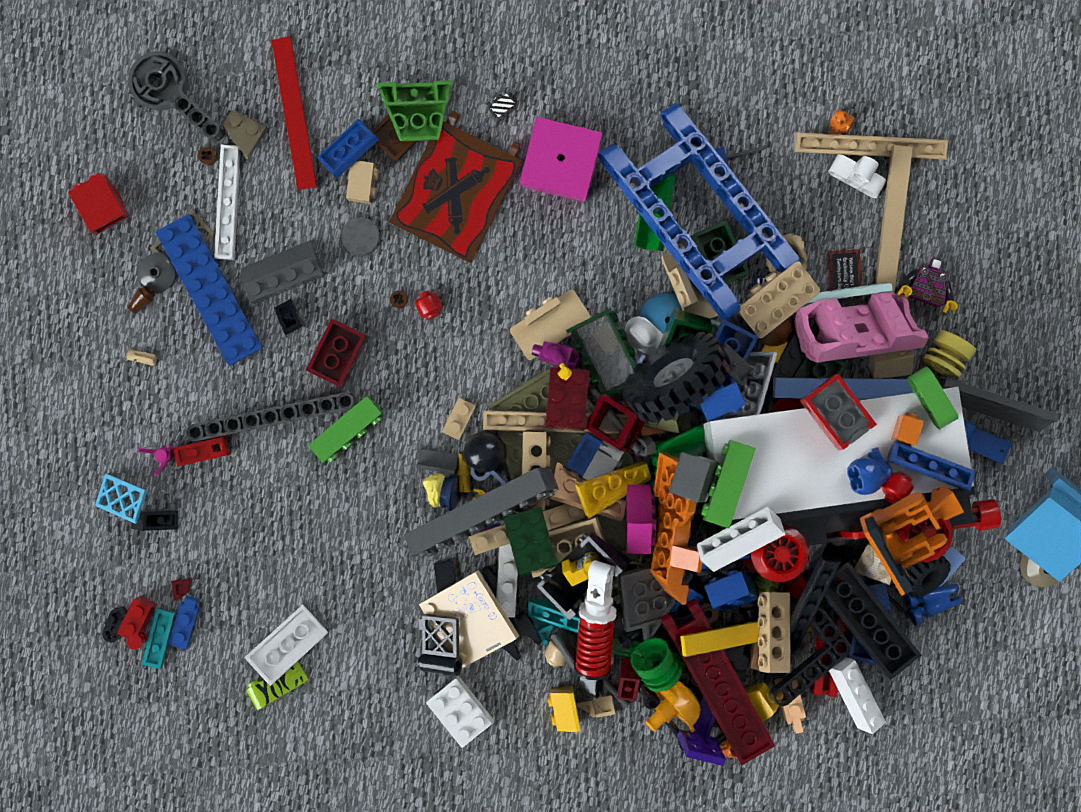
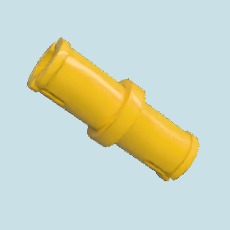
M458 454L459 471H457V475H459V492H471L470 468L467 466L463 454Z

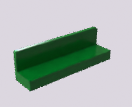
M670 174L667 178L650 188L669 210L676 178L673 174ZM639 213L634 246L647 251H663V243ZM654 213L655 217L661 218L659 214Z

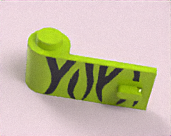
M297 661L271 686L265 680L259 681L255 679L247 684L249 688L246 689V692L255 708L259 710L308 681V678Z

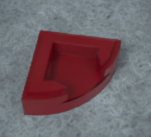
M192 578L171 581L174 600L184 597L189 592Z

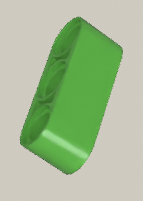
M924 367L907 378L912 390L936 428L940 430L958 419L956 410L928 367Z

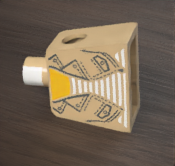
M868 543L854 570L858 574L890 585L892 579L871 544Z

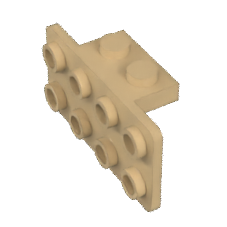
M670 252L661 256L662 262L682 310L710 319L719 316Z
M794 262L783 272L775 273L773 271L765 277V282L761 285L758 283L749 290L751 293L747 295L748 300L740 305L741 310L739 314L758 338L766 336L819 294L820 288L800 262Z
M571 289L558 298H547L542 302L543 306L538 309L533 307L526 312L527 316L524 317V320L510 328V333L528 360H533L537 357L532 355L534 344L543 346L544 341L557 344L571 335V332L567 334V329L591 318L574 290Z

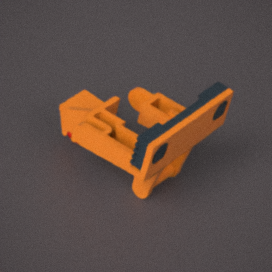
M943 485L932 490L930 502H927L923 494L915 492L885 509H876L873 513L870 512L860 518L866 538L901 596L913 591L905 569L934 555V550L945 545L947 538L944 534H937L927 539L924 532L903 543L896 530L909 523H912L914 526L930 518L934 527L938 530L940 529L938 519L943 517L945 521L964 512L953 491Z

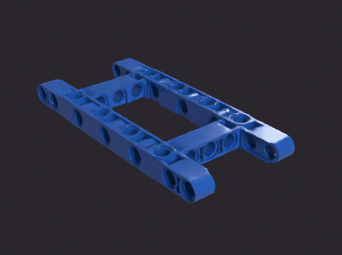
M674 103L662 111L660 117L663 121V126L677 142L675 145L638 169L623 150L615 144H611L599 152L598 158L719 317L726 321L738 313L741 308L737 302V297L723 281V277L761 251L778 272H783L794 262L802 264V261L677 103ZM689 162L693 163L749 235L743 240H738L729 250L722 251L713 261L704 259L697 249L698 246L684 228H680L673 218L674 215L660 198L658 199L650 189ZM631 183H634V184H636L638 187H637V188H634V187H632L630 184H631ZM654 213L659 214L661 218L655 217ZM762 233H766L769 238L764 237ZM677 244H682L685 249L679 248ZM701 274L706 275L709 280L703 279Z

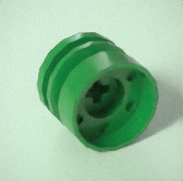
M651 638L641 642L631 655L632 667L651 691L661 692L668 690L679 681L682 675V666L679 660L673 654L668 644L661 638Z

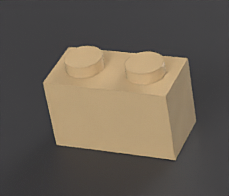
M356 161L350 166L346 194L348 201L371 204L372 199H375L376 188H374V180H378L379 169H376L374 163Z
M911 350L870 355L869 369L873 379L912 375L914 356Z

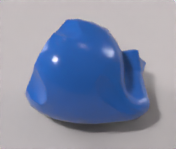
M879 448L871 449L872 451L868 453L867 457L858 458L848 466L847 474L851 489L855 493L861 495L875 493L892 474V467L882 457Z

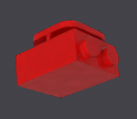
M102 173L93 174L89 177L88 181L74 185L72 190L68 192L87 228L93 234L98 235L130 216L117 189L110 182L108 176Z

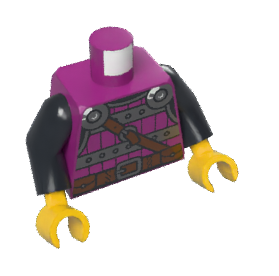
M931 259L928 268L920 267L911 271L903 278L901 289L897 292L898 296L904 293L905 299L911 298L935 307H942L945 304L943 308L944 313L950 308L952 314H954L958 308V304L954 301L948 275L939 272L942 262L939 260Z

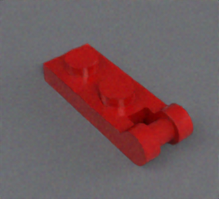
M227 436L173 448L177 467L231 455L230 449L227 448L226 444L228 442ZM215 444H219L220 451L215 452Z

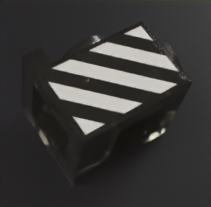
M506 92L504 95L499 94L494 98L493 104L490 102L486 103L488 110L498 122H501L517 109V99L511 92Z

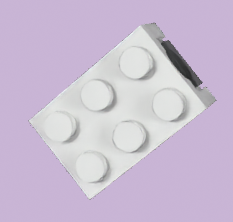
M459 675L454 676L452 680L428 697L426 704L461 748L493 723L491 715Z

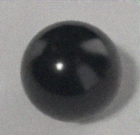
M485 431L472 435L467 440L463 450L467 466L470 469L471 467L475 469V473L482 475L493 470L495 472L503 466L507 455L503 440L498 435Z

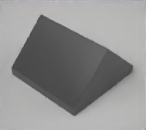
M681 452L669 492L697 503L707 501L708 491L711 483H713L719 461Z

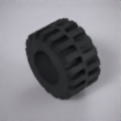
M942 555L939 559L930 562H918L906 568L905 570L908 573L913 591L910 593L915 596H923L938 588L949 575L948 573L951 569L949 561Z

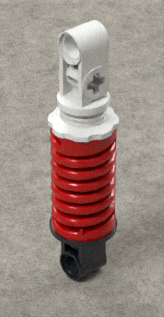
M594 560L588 571L589 581L585 603L581 604L579 608L577 654L574 670L580 676L578 692L598 699L603 690V679L611 673L614 621L617 611L612 606L613 598L611 597L615 568L614 566Z

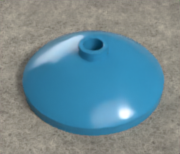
M661 293L651 297L643 305L639 316L649 320L664 334L667 326L665 318L671 316L674 308L682 310L676 294Z

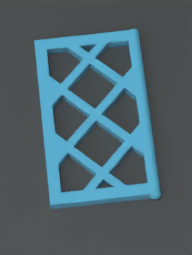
M105 474L95 506L137 524L147 490L110 474ZM109 479L114 482V486L108 488ZM122 485L128 489V492L123 495L120 489ZM116 490L118 498L112 502L110 493ZM135 491H138V492L141 493V494H140V497H139V500H137V501H136L135 495H134V492H135ZM130 495L132 504L126 507L124 499ZM105 496L108 502V505L106 506L102 504L103 498ZM119 502L122 511L120 512L116 511L114 508V505H116ZM134 508L135 513L132 518L128 515V511Z

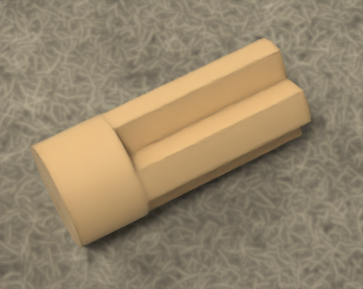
M129 349L127 353V360L152 366L155 365L157 359L155 354Z

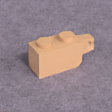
M783 678L775 679V685ZM797 679L792 681L793 689L798 685ZM799 695L788 705L781 706L783 716L787 724H792L795 734L803 732L801 721H804L806 718L801 695Z

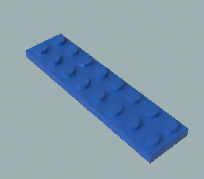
M187 214L155 231L228 366L263 349L192 216Z

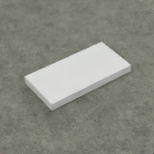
M301 605L244 658L271 686L329 632L304 605Z

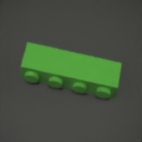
M366 396L308 446L322 463L327 461L331 463L338 457L337 453L341 449L345 451L353 444L352 440L355 437L361 438L368 432L366 430L367 427L371 424L373 426L378 424L382 420L381 416L384 413L370 396Z
M729 440L728 444L724 443L721 455L724 457L722 463L717 465L714 474L717 476L715 484L711 483L708 495L711 497L709 503H705L701 515L704 516L703 520L730 528L756 448L733 440Z

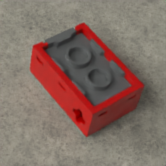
M839 374L831 376L800 400L837 450H844L849 446L848 444H852L868 432L869 429L877 425Z

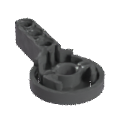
M150 52L134 62L129 72L128 84L133 97L140 104L156 111L174 108L211 141L216 142L222 139L224 135L222 127L187 96V74L177 59L164 52ZM156 74L163 76V83L159 87L151 85V79ZM188 102V107L182 110V104ZM202 114V120L200 122H195V118L198 115ZM216 127V133L209 135L210 129Z

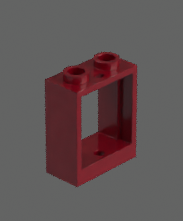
M602 394L596 402L593 413L588 418L585 429L618 450L630 452L645 422L638 419L627 404L611 395ZM610 405L629 415L618 440L599 429Z

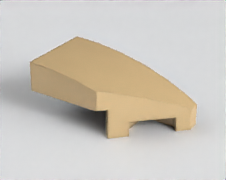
M612 694L576 703L577 707L588 712L593 718L616 714Z

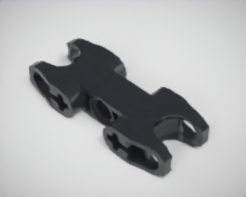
M486 565L482 570L488 580L489 588L496 597L497 575ZM524 610L517 615L515 614V618L508 617L519 637L528 636L537 645L542 643L534 622ZM516 640L502 648L518 661L521 655L515 645Z

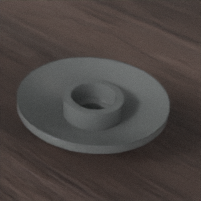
M154 253L146 256L141 261L138 275L141 283L152 291H164L174 283L176 269L169 257ZM153 269L157 270L156 276L152 274Z

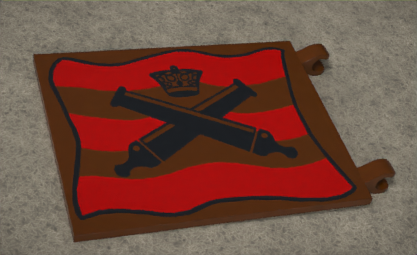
M452 111L447 123L443 121L439 140H429L389 223L471 263L522 160L516 158L520 149L519 143L513 142L509 152L506 153L454 127L459 119V114Z

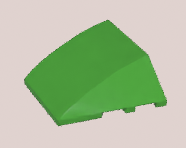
M453 81L397 84L396 82L376 83L400 141L439 140L446 104L448 103V96Z

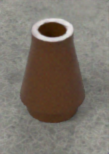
M145 285L141 288L139 287L127 308L136 314L154 300L155 293Z

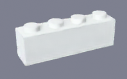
M766 507L730 526V528H726L698 543L700 560L714 572L784 536L785 532L781 519L769 507Z
M845 657L831 668L829 672L857 728L874 734L886 721L856 661Z

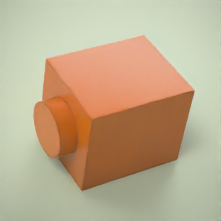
M911 413L898 416L891 440L909 446H917L924 421L918 420L919 416Z

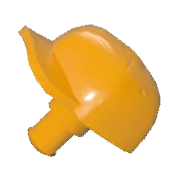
M678 681L666 691L655 692L662 702L655 708L656 712L645 720L646 725L653 732H656L665 722L669 723L674 717H677L685 722L693 733L695 731L693 725L699 718L701 708L692 691L682 682Z

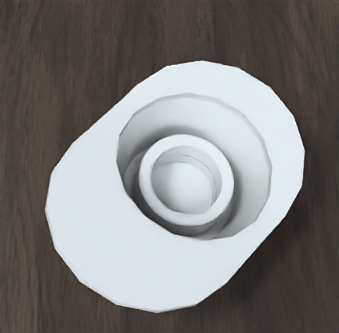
M640 316L631 318L625 325V332L630 345L647 355L650 353L656 354L663 336L659 329L649 320Z

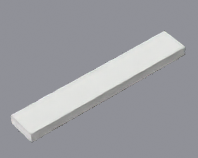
M221 144L214 259L235 260L241 150L236 145Z

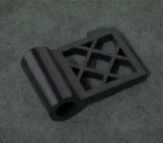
M422 615V618H419V630H422V655L418 658L420 670L423 672L458 676L462 670V659L459 656V618ZM428 620H432L437 625L433 632L428 627ZM446 622L453 623V631L451 633L443 626ZM439 629L446 636L442 642L435 635ZM430 638L438 645L435 649L428 648V640ZM447 640L452 643L453 651H448L443 645Z

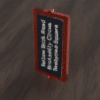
M843 248L839 251H828L830 291L862 286L860 249L846 250ZM862 295L838 299L841 307L863 305Z

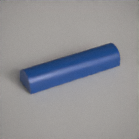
M898 441L892 444L887 456V461L959 489L971 490L976 473L975 470Z

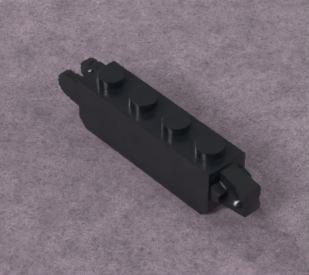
M814 322L813 327L810 329L814 337H816L818 334V326L816 322ZM796 328L778 363H774L762 405L764 409L768 407L771 401L775 403L777 399H780L773 397V378H792L805 356V353L801 351Z

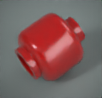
M429 290L418 294L419 298L415 301V306L421 318L430 320L441 315L440 311H442L443 306L437 293H429Z
M900 471L892 473L881 488L885 494L884 498L894 504L909 496L914 488L911 482L912 478Z

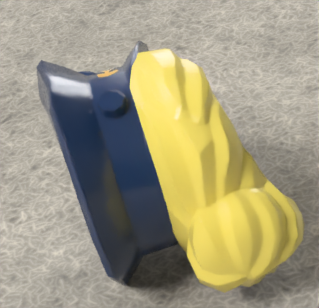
M437 472L424 479L423 486L426 488L430 505L434 508L446 507L449 511L456 508L460 500L458 476L452 478L445 477V475Z

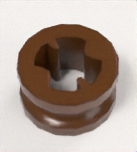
M203 147L198 153V158L200 162L210 166L217 161V154L210 147ZM206 152L208 154L212 153V155H210L212 157L211 160L203 159L205 158L204 154Z
M395 291L391 294L390 302L396 308H403L408 303V297L402 291ZM401 294L403 295L402 299L404 302L402 304L399 302V305H397L394 298L396 295L399 296Z

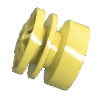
M940 330L933 341L939 349L930 347L928 352L931 355L926 354L923 357V361L942 375L960 379L962 374L959 370L964 371L966 369L960 360L969 362L975 354L976 348L961 337L948 331Z

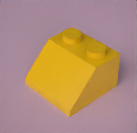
M573 685L550 689L551 695H547L549 707L553 706L554 714H551L552 725L557 726V731L580 732V720Z

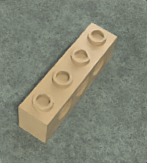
M523 432L522 475L531 471L534 465H538L541 468L550 467V455H547V447L550 448L551 436H547V432ZM537 445L542 448V454L539 457L532 454L531 449L533 446ZM543 498L537 500L538 504L530 508L524 507L522 510H531L542 507V510H545L546 506H549L550 499L544 500Z
M759 592V671L766 673H790V593Z

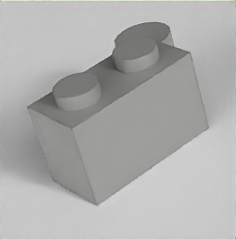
M603 440L582 477L589 480L612 472L614 468L618 470L623 462L621 457L624 451L618 450Z

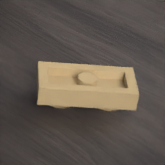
M458 398L442 432L460 440L476 406Z

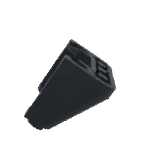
M586 532L578 539L580 544L561 562L567 559L570 562H574L583 558L586 553L594 552L599 555L600 562L614 566V579L625 569L631 560L594 533L588 534ZM560 562L551 572L546 570L539 577L541 581L537 587L570 620L580 610L581 604L585 603L589 579L571 586L563 574L562 563Z

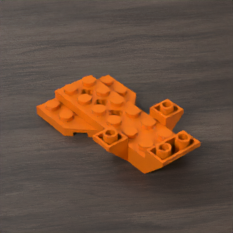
M659 452L654 494L655 497H658L661 506L657 507L659 518L651 573L668 594L682 605H686L689 596V585L682 581L685 576V569L701 572L703 565L698 548L688 546V540L691 537V520L694 517L695 508L698 503L669 492L679 457H674L667 452Z

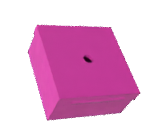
M536 117L520 180L521 186L585 203L600 149L602 133Z

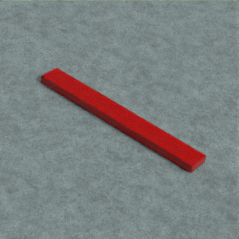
M290 36L272 39L297 189L300 191L317 188L292 40Z

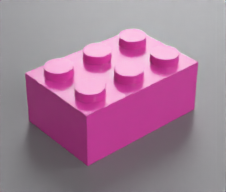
M627 484V553L651 554V546H655V534H652V532L656 531V519H654L655 506H652L655 504V494L651 493V485Z

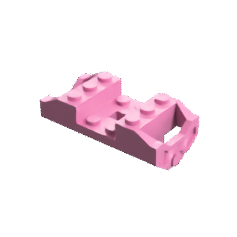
M890 291L873 293L868 304L841 307L837 298L818 300L806 307L799 308L795 317L796 332L799 337L801 351L805 353L809 360L816 363L924 348L929 337L926 331L918 328L910 314L909 301L905 299V294L898 296ZM808 318H814L820 330L817 339H815L809 327Z

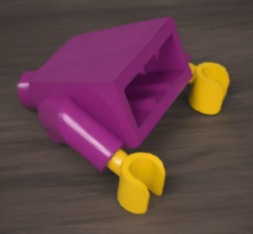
M544 341L543 346L534 344L532 348V355L538 356L540 361L557 366L558 368L560 367L561 370L557 374L564 380H567L572 375L570 369L576 368L580 354L574 348Z

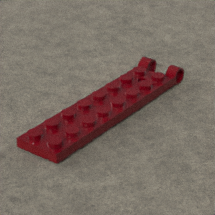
M693 598L686 602V605L694 618L678 627L669 613L661 616L660 619L741 765H744L775 747V744L723 649L687 657L683 656L680 636L712 630L698 602Z

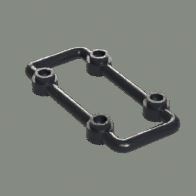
M682 668V675L679 681L692 691L699 702L701 694L691 683L687 670ZM641 680L638 690L644 697L643 702L648 709H654L656 712L655 708L660 704V700L655 693L649 692L646 689L645 683ZM715 719L713 727H718L721 731L715 738L718 744H721L726 737ZM671 720L669 723L665 722L668 728L677 737L679 732V728L677 727V725L673 722V720ZM678 739V745L681 748V750L684 751Z

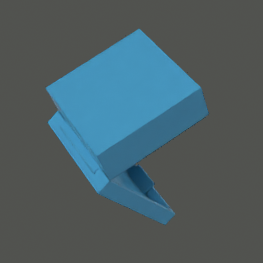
M1051 466L1045 475L1053 487L1008 528L1005 540L1060 582L1081 564V489Z

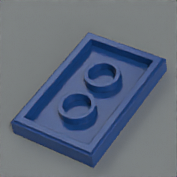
M357 119L317 158L337 179L379 139Z

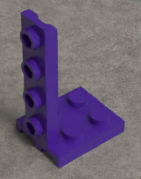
M701 694L699 699L700 715L693 725L695 731L692 733L690 729L689 731L679 729L677 737L686 757L724 766L726 758L716 738L710 737L715 717Z

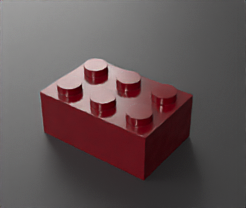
M331 318L306 371L338 387L344 388L369 336Z
M550 367L545 428L584 431L589 370L570 369L572 375L567 380H564L557 374L561 368Z

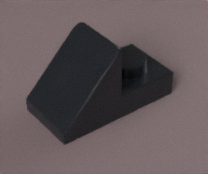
M291 299L274 308L285 335L305 326Z

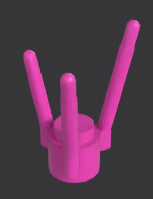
M169 444L166 446L167 448L164 447L157 450L137 449L138 452L155 454V459L161 463L154 476H157L164 467H167V462L173 457V447Z

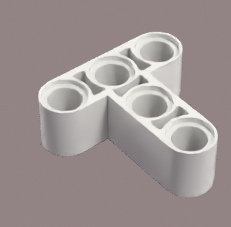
M838 154L828 171L833 177L872 198L879 196L887 181L884 177L875 173L879 163L867 156H863L855 162L844 155Z

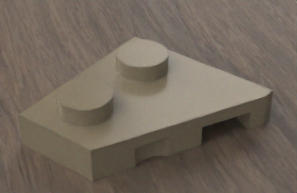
M231 110L223 123V129L232 138L236 146L240 148L245 158L249 160L266 132V126Z

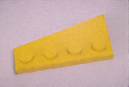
M641 461L575 484L585 515L589 518L593 517L626 496L627 484L643 485L651 480V475L647 463Z

